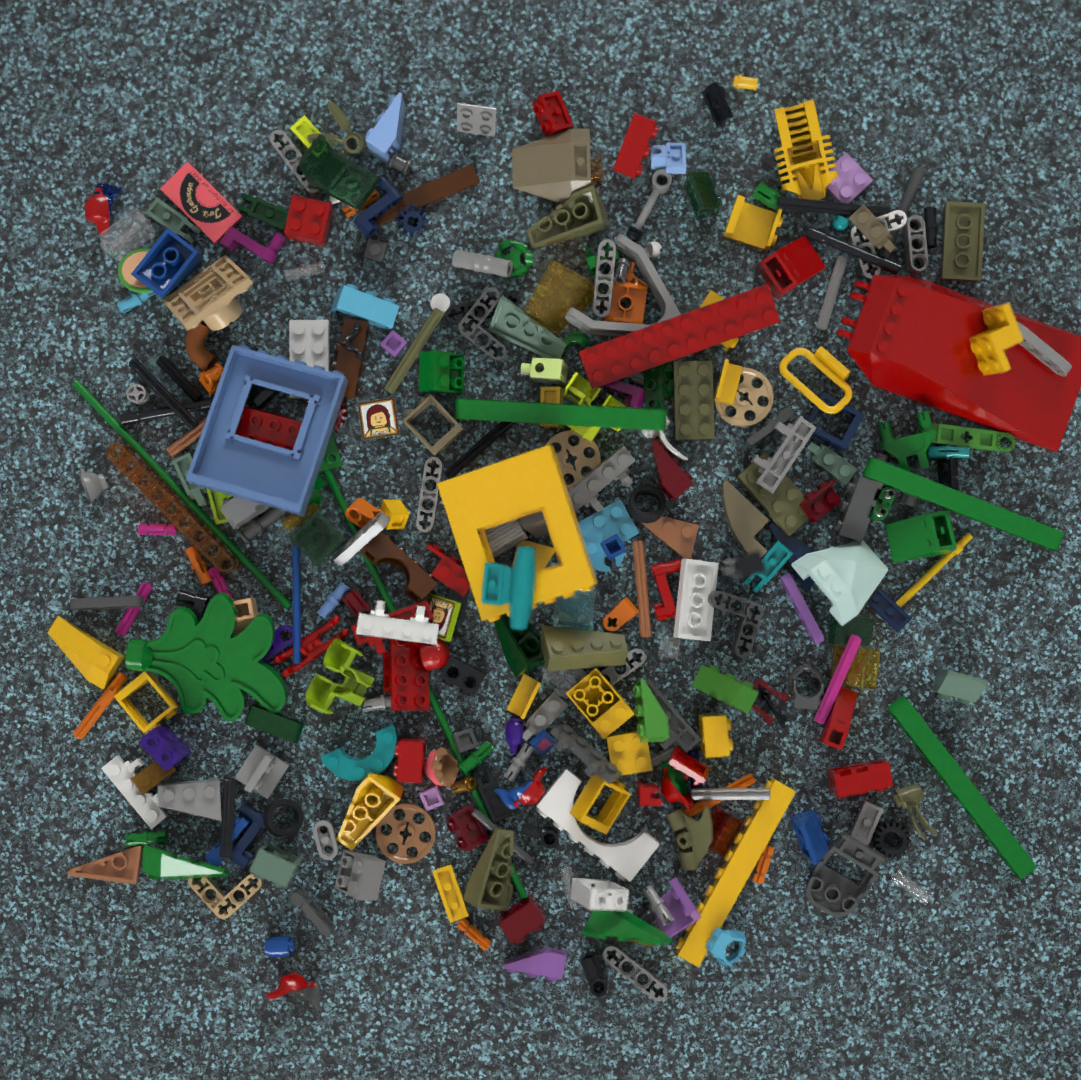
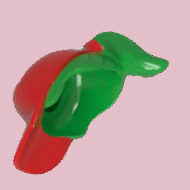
M668 759L661 766L664 774L661 780V793L668 802L680 801L688 810H691L694 806V801L687 793L688 787L684 783V773L668 764Z

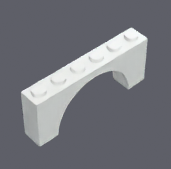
M565 767L542 796L540 802L536 804V807L539 808L537 812L544 818L549 816L554 820L553 825L559 830L565 829L570 833L568 837L575 843L580 841L585 845L584 850L592 856L596 854L601 858L599 862L606 868L611 866L616 871L615 875L622 881L627 879L631 882L660 845L659 841L644 829L632 839L615 844L603 843L588 836L580 828L576 818L569 813L573 807L575 793L582 780Z

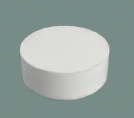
M441 293L434 295L431 299L432 310L438 308L443 313H446L450 307L449 298Z

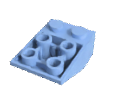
M400 92L396 97L393 96L391 98L388 109L385 113L382 112L379 115L378 123L374 128L369 129L365 137L370 153L387 165H389L393 153H398L401 146L406 107Z

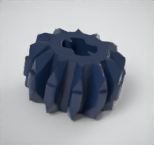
M411 203L410 209H408L406 204L403 205L405 212L397 211L402 217L395 218L397 222H401L397 225V228H404L402 230L403 235H406L409 231V236L413 237L414 231H416L417 235L420 236V228L424 231L427 230L423 225L429 223V220L424 218L427 216V212H421L422 206L420 205L415 210L414 203ZM410 216H412L413 218H417V220H415L416 223L413 225L411 224V222L407 223V221H410Z

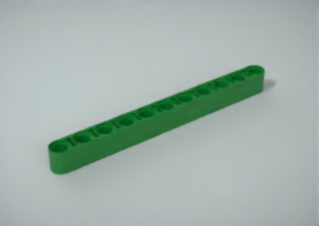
M455 398V419L656 431L666 430L667 410Z
M869 457L862 474L867 479L883 483V485L1056 552H1058L1065 534L1060 530L875 458Z
M901 696L888 706L887 710L1016 877L1022 880L1037 868L1034 862L911 703L904 696Z

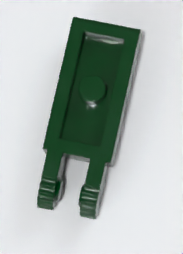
M244 193L241 194L240 198L252 203V206L249 209L241 204H237L235 209L279 230H285L288 210L258 197L254 198Z

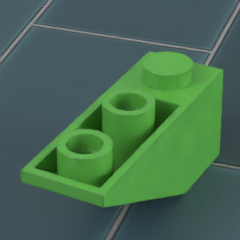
M640 679L633 687V695L636 697L637 702L635 715L638 717L639 722L637 725V735L640 736V742H664L670 737L668 718L644 679Z

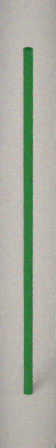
M75 380L72 386L286 610L289 609L292 603L210 517L187 496V493L79 380Z

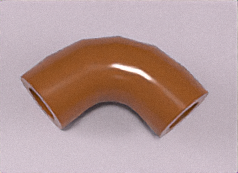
M200 322L196 328L187 331L185 345L190 359L199 368L208 371L217 363L218 356L206 348L205 340L210 332V328Z

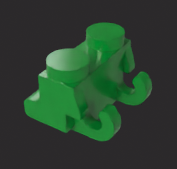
M606 243L604 246L606 250L605 257L600 256V260L607 259L611 261V257H607L608 251L612 250V247L609 248L608 243ZM588 246L585 248L587 254L585 260L589 274L593 276L595 275L593 268L596 267L597 254L592 256ZM616 250L615 262L618 261V259H619L617 250Z

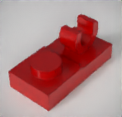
M675 747L668 764L672 765L676 770L683 772L685 780L690 776L694 778L693 785H697L699 782L703 784L707 779L709 767Z

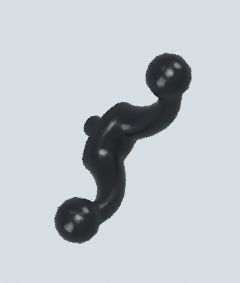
M356 323L353 327L355 331L351 335L345 336V341H341V345H345L346 350L356 353V357L362 359L364 354L350 344V341L361 330V325Z

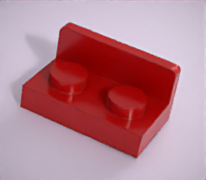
M559 91L541 94L532 103L533 111L537 115L545 137L571 129L574 126Z

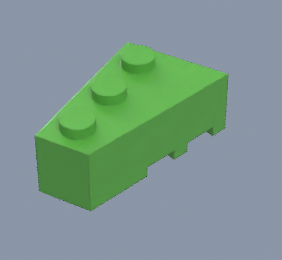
M711 664L709 668L702 665L692 686L749 714L759 693L752 689L754 685L744 680L740 683L736 681V676L728 672L723 675L720 673L721 669Z

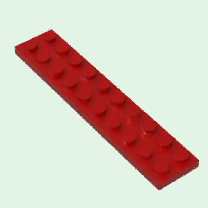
M765 284L579 351L591 389L774 325L779 323L780 319L769 285Z

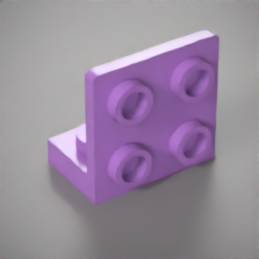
M676 877L669 881L673 888L660 897L664 899L665 906L674 917V920L672 922L669 920L670 924L663 926L657 914L652 912L663 932L670 937H673L702 918Z

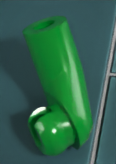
M573 332L562 340L567 344L565 350L574 343L586 347L590 342L587 334Z

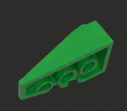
M593 910L582 931L584 936L607 939V937H618V941H632L636 939L637 943L660 946L673 942L672 937L628 911Z

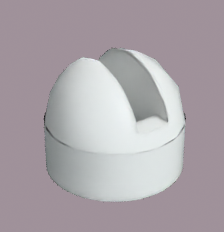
M648 242L645 248L648 257L659 256L662 246L658 242Z

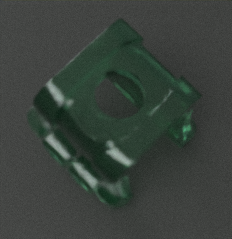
M832 615L827 632L828 644L847 645L850 636L857 635L862 639L860 646H870V639H872L874 627H872L874 619L857 615L841 626Z

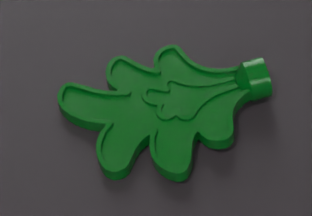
M223 592L217 593L212 598L199 623L192 610L186 607H178L171 613L167 628L161 637L150 641L131 639L126 649L125 664L127 670L148 671L164 676L177 690L181 708L186 714L200 712L207 704L209 698L226 721H234L241 715L246 706L245 692L253 696L271 713L279 712L285 705L288 696L286 685L281 676L273 667L261 660L269 651L274 641L275 626L273 619L267 614H259L243 631L233 635L237 624V609L233 600Z

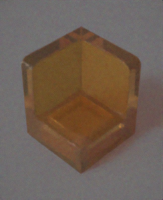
M597 154V159H590L591 183L603 182L601 154Z

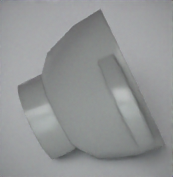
M83 468L80 469L83 488L87 498L92 502L101 494L103 489H107L106 480L103 473L97 475L94 472H84Z

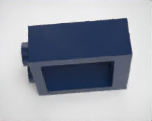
M825 392L818 396L823 402L825 401L833 406L839 402L838 399ZM811 402L810 405L813 408L810 413L806 412L803 418L812 424L819 408ZM846 405L842 411L852 417L840 440L819 428H816L812 435L841 451L847 449L865 415L849 405Z

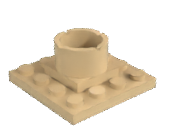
M224 255L162 301L187 331L196 328L202 320L210 330L217 331L227 327L230 322H234L240 316L242 307L235 296L246 292L253 282L229 257Z

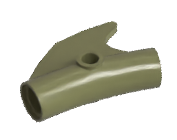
M706 807L700 820H694L684 812L683 808H679L668 813L667 818L677 843L681 869L685 871L696 870L699 868L700 862L705 857L713 841V824L710 808Z

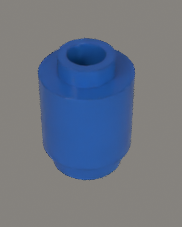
M291 936L271 937L265 940L266 956L271 958L290 957L291 953L295 952V941L291 940Z

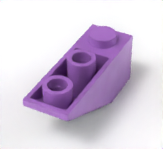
M546 947L504 960L503 968L507 969L506 971L510 973H518L520 971L525 972L530 977H538L540 975L545 976L550 981L562 980L567 953L564 950Z

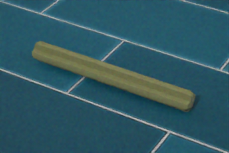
M433 309L385 385L384 389L387 392L394 394L444 316L443 311L440 309Z

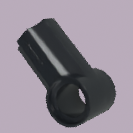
M597 954L585 956L580 961L590 987V992L595 997H602L606 994L608 987ZM599 981L604 984V987L601 990H596L593 984Z

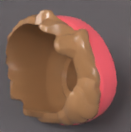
M443 747L431 751L424 766L427 777L435 785L450 787L455 782L459 771L457 767L458 761Z

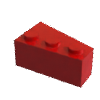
M634 113L613 167L614 171L634 179L637 175H641L644 168L642 161L644 156L648 157L652 147L649 144L651 139L656 137L659 129L657 127L658 122Z
M886 760L826 769L830 793L837 798L854 794H866L872 790L885 791L888 790L887 787L893 786L890 764Z

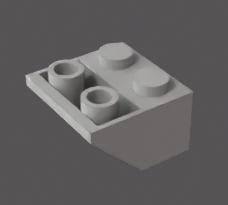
M344 849L335 889L357 900H377L386 861L373 855Z

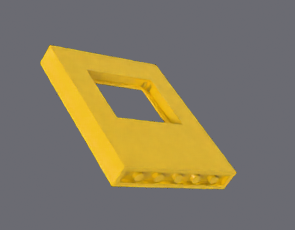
M547 445L437 483L482 621L488 619L490 623L499 620V615L505 613L507 617L510 616L509 603L501 606L481 603L485 563H495L485 530L539 511L543 513L559 564L536 571L532 609L537 607L536 603L544 601L546 605L555 602V597L563 595L564 599L574 596V591L580 589L582 593L593 590V585L598 583L553 445Z

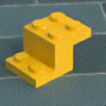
M1009 303L983 310V320L989 330L969 338L971 350L976 355L978 367L983 375L1010 370L1011 368L1004 350L1024 341Z

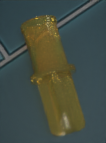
M313 502L307 506L304 516L292 514L282 519L281 522L284 528L289 531L300 523H306L305 520L318 514L320 508Z

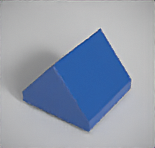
M618 534L600 543L609 561L627 551Z

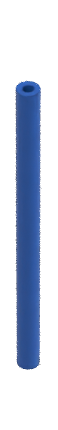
M296 545L292 546L293 664H301L300 546Z

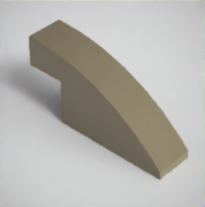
M724 480L721 483V497L725 518L730 531L745 554L760 550L761 556H763L767 550L753 537L769 519L733 485Z

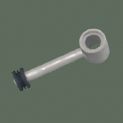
M665 169L657 170L653 174L651 182L653 190L634 227L629 226L626 232L633 240L640 241V237L643 235L641 229L659 194L666 193L670 189L672 176L670 173H666ZM658 178H664L667 183L665 185H659L656 182V180Z

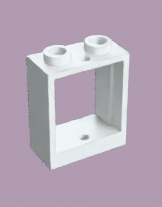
M572 878L570 898L590 910L627 911L629 890L607 879Z

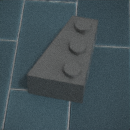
M861 476L847 483L845 489L847 497L840 506L842 514L840 520L837 519L834 526L835 536L854 542H862L870 521L872 506L875 507L877 502L874 500L877 488L881 489L883 483Z

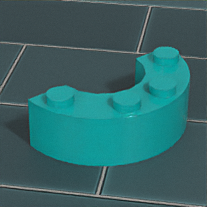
M394 723L375 732L376 746L368 757H352L340 747L322 755L320 758L328 770L342 779L363 781L369 773L380 774L395 757V745L399 742L397 725Z

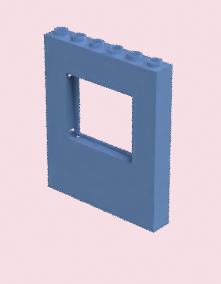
M240 344L239 347L232 345L185 480L200 487L304 516L348 385V380L342 372L336 370L329 372L318 365L311 367L300 360L293 362L282 355H276L275 357L269 355L264 350L258 349L256 352L246 345ZM252 384L309 399L293 451L235 435Z

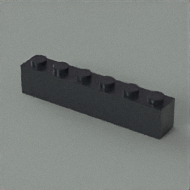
M760 550L720 562L721 566L718 567L721 577H725L726 581L743 579L766 571Z

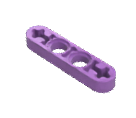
M786 573L779 577L810 639L814 645L823 642L824 637L791 574Z

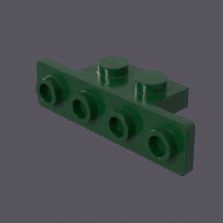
M671 361L643 371L646 408L665 409L664 398L674 397L673 391L675 386L672 378L673 364Z

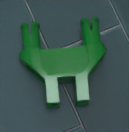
M929 410L924 411L925 420L922 412L916 413L921 431L916 434L895 438L892 434L890 420L884 421V424L883 422L877 423L881 436L880 447L898 459L901 469L910 472L908 456L916 454L918 455L921 470L930 467L926 451L937 434V429L932 426Z

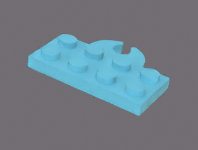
M620 499L603 508L598 513L596 512L578 522L592 566L600 572L611 571L610 567L604 563L606 555L600 545L601 542L618 534L623 543L639 534ZM624 553L615 557V565L617 567L621 565Z

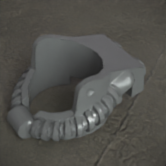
M802 663V666L792 670L787 681L789 693L792 694V708H795V711L807 709L808 712H815V710H818V705L822 702L820 696L824 693L825 680L821 672L812 667L811 663ZM803 671H810L817 679L815 693L810 696H802L796 690V677Z

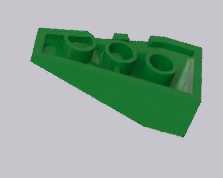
M144 845L142 872L149 874L148 878L155 881H160V878L175 880L230 875L229 871L203 862L197 863L183 856L177 857V855L147 845Z

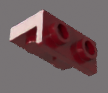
M834 479L828 483L826 480L816 486L818 490L816 492L811 490L803 496L805 500L799 504L812 524L842 502L831 487L836 483Z
M467 804L455 813L445 817L448 829L454 833L457 838L456 843L458 847L464 852L471 851L490 839L482 823L471 814L474 810L471 804Z

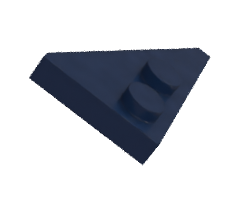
M770 523L769 528L776 541L779 540L793 552L792 556L787 560L790 566L805 554L814 552L791 535L787 537L778 526ZM792 567V571L802 585L803 591L808 593L815 583L810 576L803 580Z

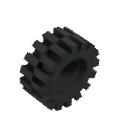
M885 820V823L880 822V826H876V831L873 833L874 838H872L875 849L879 853L884 854L885 857L892 859L894 857L899 858L901 854L905 855V850H909L908 844L911 843L909 839L911 836L907 829L893 820ZM888 832H895L898 835V843L895 846L889 847L885 844L884 837Z

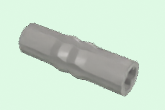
M456 250L452 259V263L456 267L504 277H510L513 269V262L511 260L462 250Z

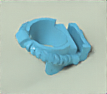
M716 927L705 948L712 953L713 958H716L718 963L733 967V963L739 957H743L746 952L747 941L744 933L740 930L725 931ZM733 941H739V948L736 953L725 956L726 947Z

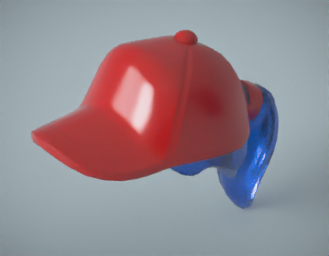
M99 183L96 185L94 195L89 197L84 204L85 218L96 225L99 238L107 235L110 230L109 217L111 216V206L114 202L113 195L120 193L122 187Z

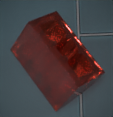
M717 807L711 817L713 841L709 850L725 857L744 822Z

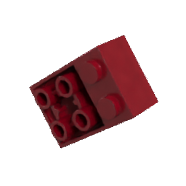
M653 439L649 446L659 488L673 502L694 484L691 481L693 477L688 471L685 470L683 472L678 466L680 462L675 456L668 455L665 451L667 449L660 440L656 441Z

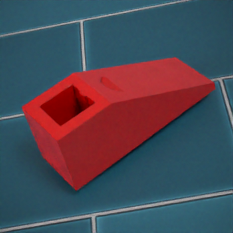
M841 686L824 724L819 742L842 750L849 732L858 692Z

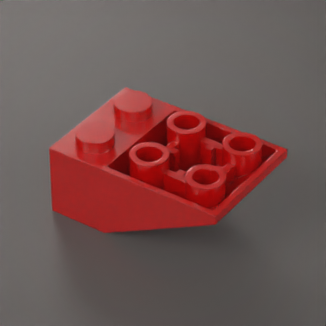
M804 235L760 261L756 268L778 300L824 270L826 266Z

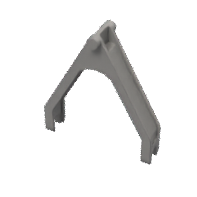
M619 234L614 242L616 249L634 260L661 308V319L657 323L681 315L644 248L626 236ZM572 307L565 316L569 323L589 335L620 337L650 326L647 324L595 321Z

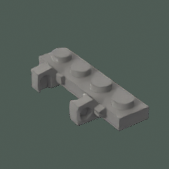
M801 416L798 417L794 425L789 423L786 426L780 421L777 422L773 429L778 430L783 435L781 437L782 443L772 458L768 457L767 460L759 458L758 454L754 456L751 462L759 467L757 471L761 473L755 483L773 494L817 427Z
M621 445L568 490L575 511L583 505L586 508L591 506L597 513L601 511L604 507L596 499L599 496L598 492L612 480L617 481L619 479L625 487H629L634 483L628 475L630 472L628 467L635 462V459L625 446Z

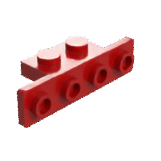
M428 544L426 548L442 558L431 575L464 597L471 586L465 568L458 564L460 560L451 554L449 557L443 554L444 549L437 544Z

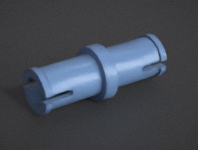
M340 581L332 594H328L326 602L316 613L327 620L333 610L341 605L340 601L350 588Z

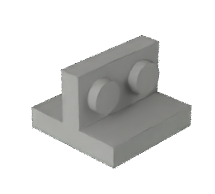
M256 744L235 776V779L246 785L244 790L252 793L256 791L266 799H269L290 764L259 744Z

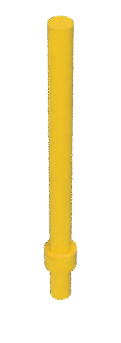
M967 532L956 542L957 548L951 554L943 555L895 603L902 608L955 555L958 556L963 551V547L973 536Z

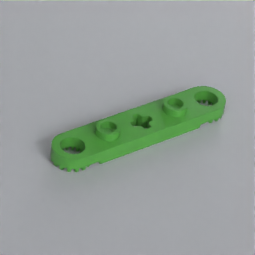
M932 423V426L937 429V434L931 442L932 444L955 447L970 446V449L1001 453L1011 451L1016 444L1014 436L1009 433ZM918 426L916 433H919V431H921L920 426ZM965 433L970 437V440H967L966 443L961 438V435ZM1002 437L1009 440L1007 448H1003L1000 445Z

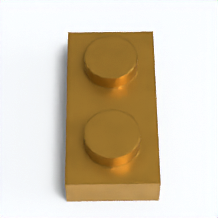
M155 761L132 777L131 780L140 793L144 795L173 774L176 769L172 766L169 770L165 771Z

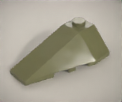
M594 185L574 192L570 196L571 198L563 204L560 203L552 213L544 216L527 230L532 249L594 234L610 228L605 207Z
M500 828L495 829L468 880L463 900L477 908L508 911L513 894L511 857L514 854V831Z

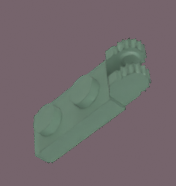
M157 197L145 212L165 228H169L190 244L194 240L182 232L187 226L197 234L201 232L186 217Z

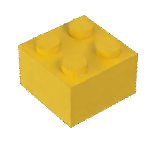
M722 712L698 714L699 732L702 739L700 741L701 754L705 758L730 756V751L733 750L732 739L728 737V731L731 730L730 718H727Z
M637 730L610 734L606 737L610 763H613L622 775L653 771L648 742H640Z

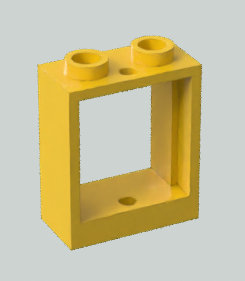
M148 671L140 674L114 696L143 733L149 732L154 727L161 726L160 722L165 718L166 720L172 718L177 713L175 710L180 707L154 674ZM148 681L169 705V708L150 723L146 721L129 700V697Z
M596 774L589 779L569 813L578 821L607 835L631 793L625 789L626 785L619 780L608 784ZM604 785H607L614 790L596 818L588 814V811Z

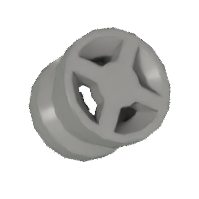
M132 384L128 387L126 396L129 401L137 405H143L148 402L150 393L146 387L140 384Z

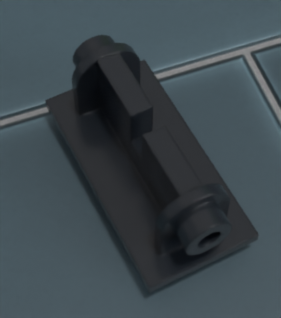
M947 458L938 459V483L959 491L958 480H953V476H958V462H956V458H949L948 460Z

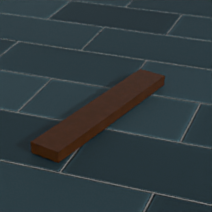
M468 165L403 193V200L376 220V224L382 226L395 220L396 217H402L397 211L405 212L403 208L405 204L408 209H410L411 203L415 204V210L419 205L424 208L480 184L473 165Z

